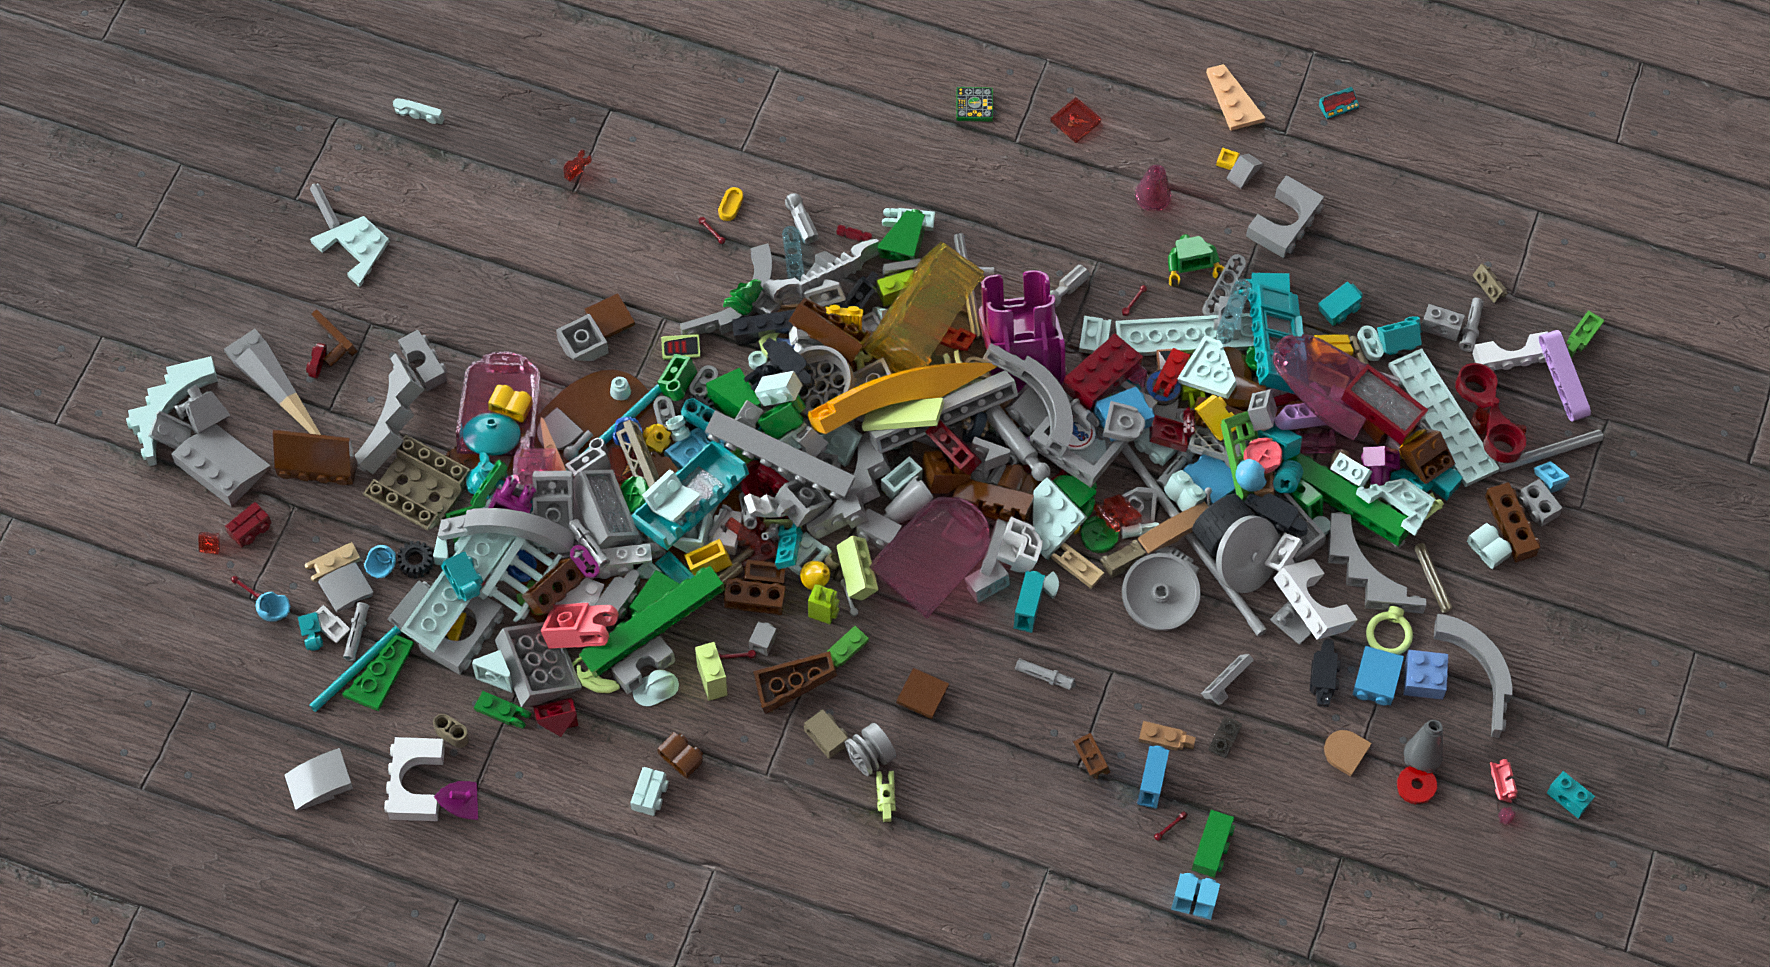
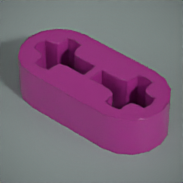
M581 545L574 546L570 550V558L586 578H596L600 572L598 563L585 547ZM575 551H583L582 556L585 560L582 561L579 557L574 558ZM586 563H588L590 567L595 566L594 574H592L591 572L586 573Z

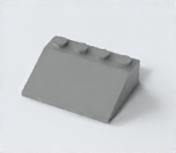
M213 424L188 438L172 453L174 462L178 467L230 507L271 468L267 462L217 424Z
M545 622L502 628L495 639L498 650H501L510 672L512 685L521 707L539 705L582 688L566 648H548L541 633Z

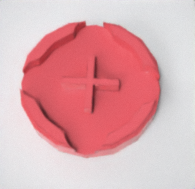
M1258 438L1251 441L1248 447L1245 448L1244 460L1252 459L1259 462L1265 469L1264 474H1267L1280 466L1282 450L1277 442L1271 441L1269 438Z

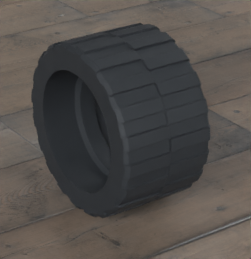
M1237 494L1227 495L1214 502L1201 513L1193 524L1192 531L1210 554L1217 556L1219 544L1228 528L1240 518L1255 515Z

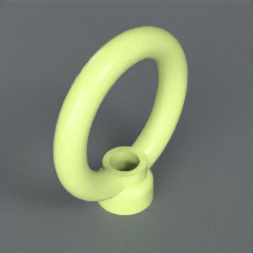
M1390 606L1388 612L1379 613L1369 621L1366 637L1372 648L1400 655L1410 647L1413 640V631L1410 623L1403 617L1404 610L1402 608ZM1388 619L1393 623L1401 624L1405 631V639L1399 647L1388 649L1377 643L1374 637V629L1380 621Z

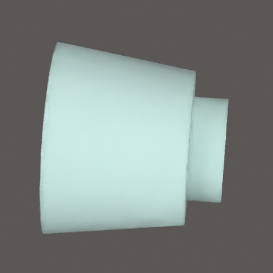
M616 377L611 382L610 394L614 399L622 401L631 394L629 383L624 377Z

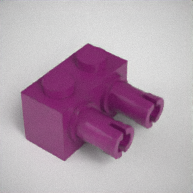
M1386 446L1363 447L1361 455L1363 466L1372 471L1370 486L1373 484L1385 485L1386 482L1390 481L1391 470H1400L1399 450Z
M508 476L502 489H496L488 508L530 513L532 507L530 501L536 489L531 487L529 491L530 485H525L518 498L512 495L518 480L514 478L511 483L512 477Z

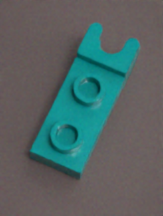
M794 523L789 530H784L785 527L783 525L779 527L778 536L780 538L775 561L778 569L796 565L799 543L802 541L803 532L801 527H797Z

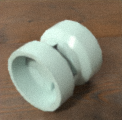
M682 415L675 416L666 422L668 430L672 432L671 437L673 441H681L690 436L691 433L689 428L685 426V419Z

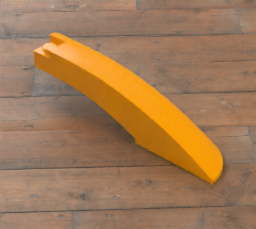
M978 362L950 363L918 367L889 374L859 385L809 411L808 419L815 431L827 434L847 422L878 408L910 400L941 398L997 366L992 363Z

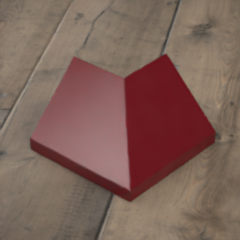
M572 697L533 706L537 724L562 737L566 729L579 726Z

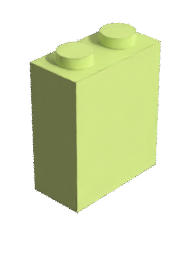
M715 642L695 647L697 668L708 701L727 696L726 675Z

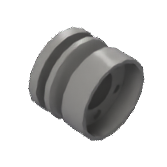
M875 723L862 729L863 738L855 734L853 735V740L847 739L845 741V747L852 762L866 776L871 775L873 770L877 771L879 769L878 761L886 765L896 758L893 745L883 730Z

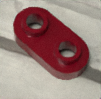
M317 343L312 348V359L306 366V373L311 378L317 379L320 375L324 363L323 358L327 354L326 344Z
M760 464L755 470L757 479L769 485L775 493H778L780 488L789 482L771 467Z

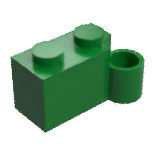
M674 354L657 382L663 395L671 398L673 401L683 399L687 388L698 372L691 357Z
M798 394L796 400L781 403L759 417L758 423L766 435L778 440L790 430L795 431L802 426L803 417L800 412L806 408V405Z

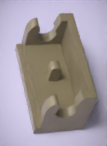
M1133 540L1125 548L1108 557L1106 555L1103 556L1100 562L1110 577L1113 578L1130 569L1136 561L1145 557L1146 552L1137 540Z

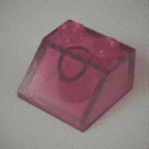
M517 448L514 456L513 477L518 480V484L533 485L532 476L534 471H555L556 448Z

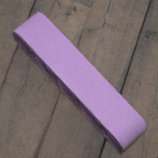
M1555 330L1539 335V344L1569 420L1575 421L1590 416V406L1561 332Z
M1341 399L1287 405L1276 416L1274 422L1281 430L1345 422L1355 410Z

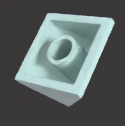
M501 650L473 660L472 665L477 680L512 693L513 685L510 672Z

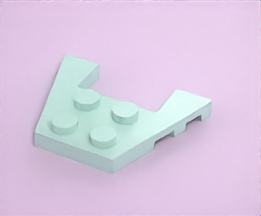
M364 216L310 239L311 243L322 253L335 242H338L360 263L347 274L359 287L363 284L365 276L370 273L371 267L379 259L389 243V239Z
M1405 478L1386 482L1382 486L1373 484L1367 489L1359 487L1356 495L1367 503L1382 497L1388 504L1401 510L1403 514L1408 516L1403 520L1401 526L1414 536L1418 533L1435 501L1433 497Z

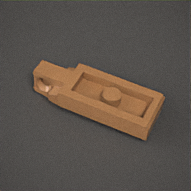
M1143 721L1139 742L1177 751L1178 749L1183 750V747L1193 749L1196 737L1186 735L1187 732L1180 729Z

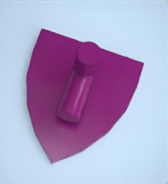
M457 781L446 785L435 794L434 798L448 812L461 818L478 820L477 782Z

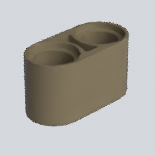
M439 714L434 718V729L440 738L457 748L465 747L468 744L469 736L463 724L446 714ZM440 724H448L445 728H439ZM459 733L464 734L461 738H455V735Z

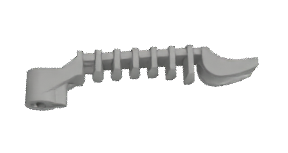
M873 239L854 245L851 249L854 257H850L843 252L840 259L838 257L835 259L834 265L831 262L827 264V270L821 266L818 274L812 270L809 277L803 274L801 281L795 277L786 280L770 279L764 283L762 292L776 303L782 302L789 297L804 298L805 290L823 286L825 279L838 282L839 279L846 278L849 274H855L857 270H861L864 262L879 255V240Z

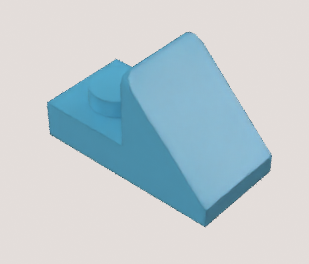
M1551 461L1534 467L1535 475L1544 481V485L1551 493L1563 489L1570 480L1569 475Z

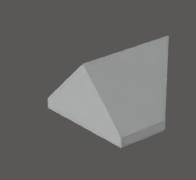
M1137 487L1117 497L1135 525L1139 522L1141 524L1154 523L1157 488Z

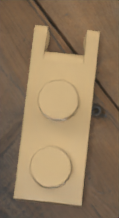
M351 542L306 563L305 568L307 570L315 568L317 574L313 575L311 579L313 582H316L327 574L348 564L357 563L361 559Z
M1063 543L1061 548L1065 553L1061 557L1053 553L1051 558L1092 589L1104 576V572L1069 545Z

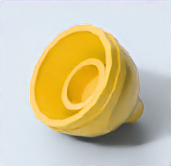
M821 561L807 562L800 571L801 582L810 590H813L815 584L824 587L830 579L829 568Z

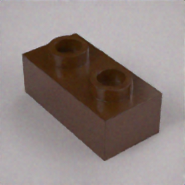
M746 561L744 581H760L764 584L778 583L783 586L785 568L778 569L775 563Z

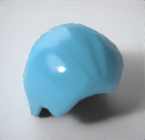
M1246 459L1237 466L1235 476L1241 488L1250 492H1256L1263 489L1266 484V479L1264 478L1265 469L1259 462Z
M386 545L373 547L369 551L364 563L366 572L377 579L385 578L395 567L396 554Z
M267 592L260 595L256 601L255 606L258 615L269 622L279 621L287 617L290 612V603L285 595Z

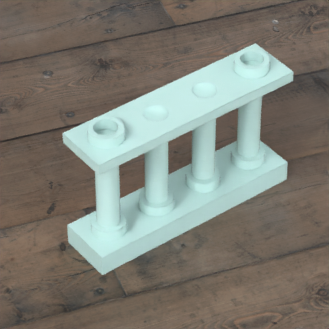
M516 537L481 589L479 595L483 600L488 596H493L517 613L513 619L515 622L527 616L530 611L528 609L529 605L525 601L521 607L498 591V587L495 585L499 580L501 582L505 581L522 594L529 590V588L508 575L506 569L509 564L511 566L515 565L527 575L539 581L559 563L558 561L562 557L558 554L552 560L529 544L527 539ZM519 549L522 551L523 549L548 566L543 575L518 559L519 556L516 554Z

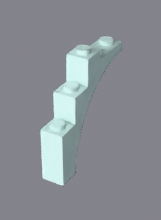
M211 356L166 367L168 373L164 375L166 384L147 389L149 395L145 397L147 406L128 410L129 418H126L128 428L133 429L134 434L138 435L140 444L143 443L144 448L141 449L143 460L148 461L149 466L157 465V440L148 437L153 421L156 418V413L162 411L169 414L174 405H177L189 395L187 390L197 385L201 388L218 381Z

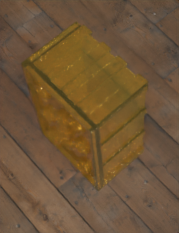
M941 241L919 261L863 349L878 360L884 358L888 367L896 372L925 367L926 364L931 363L930 357L973 289L978 285V281L982 282L985 279L983 277L984 271Z

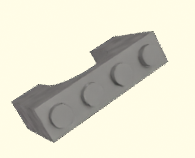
M1287 175L1277 187L1275 198L1292 207L1297 212L1299 219L1291 225L1280 226L1257 214L1248 226L1246 237L1282 258L1287 253L1293 251L1297 239L1299 241L1305 234V228L1313 224L1316 213L1319 215L1324 208L1322 204L1324 196Z
M479 596L472 598L463 610V612L473 617L477 622L476 629L471 636L461 641H452L444 638L434 653L419 643L421 653L459 675L463 670H467L474 654L477 655L480 652L484 640L490 638L494 626L499 624L504 617L502 605L488 597L484 600Z

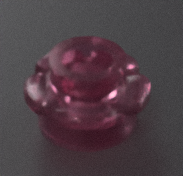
M1504 807L1498 814L1500 818L1499 823L1508 825L1513 820L1516 812L1512 810V807Z

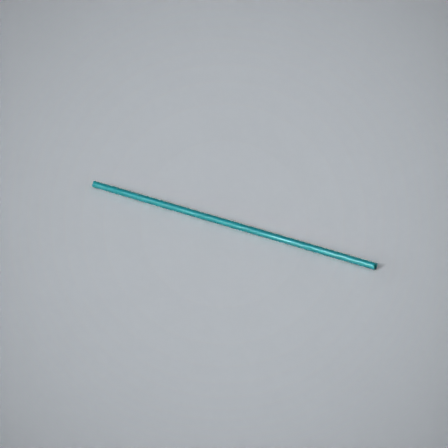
M659 385L654 386L621 418L627 416L635 418L662 393ZM616 422L599 437L603 439L605 445L613 438ZM533 499L530 501L532 504L530 514L533 511ZM394 626L310 703V708L314 712L318 711L370 663L395 635L399 636L402 631Z

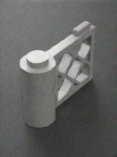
M1195 426V434L1191 436L1188 450L1199 455L1204 454L1224 460L1225 464L1230 468L1225 442H1219L1210 429ZM1234 434L1233 440L1238 439L1237 434ZM1249 440L1245 441L1246 447H1248ZM1238 443L1235 445L1237 457L1242 455L1240 444Z

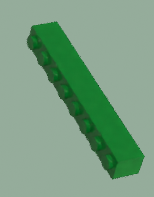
M1301 453L1287 459L1300 463L1303 467L1301 480H1304L1323 496L1324 502L1340 512L1351 515L1352 519L1399 547L1410 533L1401 526L1403 520L1408 517L1407 515L1400 514L1392 506L1384 504L1378 499L1367 503L1356 495L1359 486L1352 485L1341 475L1334 474L1326 466L1319 465L1311 457Z
M711 566L703 567L697 571L694 577L683 580L679 587L667 591L663 598L651 602L642 612L639 611L633 614L629 621L618 624L615 630L609 633L610 637L605 645L586 646L579 655L596 678L725 590L724 584Z

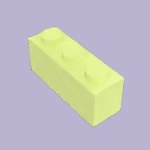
M852 535L836 547L849 598L864 600L877 592L878 586L866 539Z

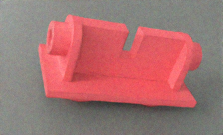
M1507 759L1500 760V764L1490 762L1491 775L1496 786V795L1499 800L1511 803V799L1517 797L1518 791L1514 779L1507 780V778L1513 776L1510 762Z

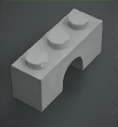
M416 330L398 340L400 350L409 363L417 359L425 361L423 365L416 368V371L426 391L447 381L445 375L448 373L443 363L439 364L437 360L438 355L434 349L429 348V341L425 335H421Z
M806 426L795 439L800 444L802 451L813 457L823 454L828 444L820 434L809 426ZM771 467L773 470H775L789 482L795 480L794 475L788 473V475H784L777 471V467Z
M660 636L652 639L646 646L634 651L630 657L618 662L612 668L614 679L629 694L644 684L642 675L639 672L641 668L650 665L654 666L657 670H664L676 662L674 653Z

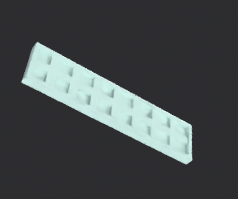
M1421 348L1389 363L1388 367L1393 375L1400 378L1399 384L1404 392L1428 409L1423 422L1428 429L1441 431L1456 463L1452 467L1463 476L1462 483L1464 486L1467 487L1497 473L1499 467L1494 459L1485 452L1483 442L1423 349Z

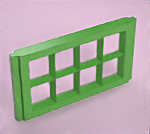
M1248 411L1221 420V429L1236 494L1243 502H1245L1250 493L1254 494V491H1247L1238 484L1235 476L1237 466L1239 465L1238 461H1244V450L1247 448L1245 441L1250 439L1251 442L1253 439L1259 438L1257 431H1254ZM1246 423L1249 435L1244 437L1242 424ZM1236 427L1238 436L1236 440H1233L1231 428ZM1239 443L1242 455L1237 457L1235 445Z

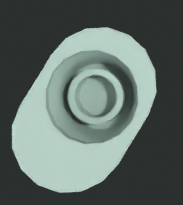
M655 670L650 675L642 678L644 684L633 691V697L642 706L656 705L676 694L679 687L678 679L669 671Z

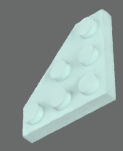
M1204 336L1177 378L1180 384L1226 399L1229 398L1237 385L1221 341Z
M1046 477L1034 490L1033 527H1035L1040 540H1043L1040 553L1046 559H1049L1087 517L1050 478Z

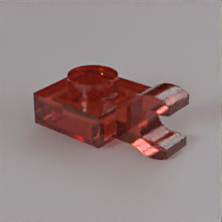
M585 150L579 151L578 158L575 157L572 161H568L563 167L564 178L569 182L583 171L582 168L585 165L591 163L592 157L590 155L587 158H582L585 156Z

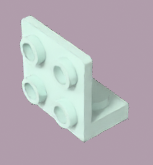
M668 470L642 495L652 512L672 522L680 519L701 498L699 493L683 486L676 474L671 470Z

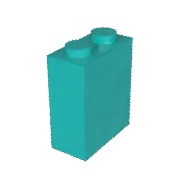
M1026 571L1015 610L1014 629L1033 632L1045 581V575H1042L1040 572Z

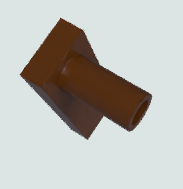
M317 309L311 313L315 321L339 343L323 358L330 367L346 352L351 356L358 352L354 345Z

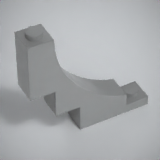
M396 353L390 358L394 364V370L389 374L388 394L382 414L366 442L355 454V458L358 461L357 466L361 470H368L372 474L404 442L399 431L414 416L409 407L410 404L424 391L410 364Z
M1343 512L1331 513L1329 520L1328 563L1347 565L1346 586L1365 587V608L1388 610L1390 606L1402 608L1404 612L1423 614L1426 607V598L1419 596L1407 597V587L1382 575L1364 557L1353 534L1351 515Z

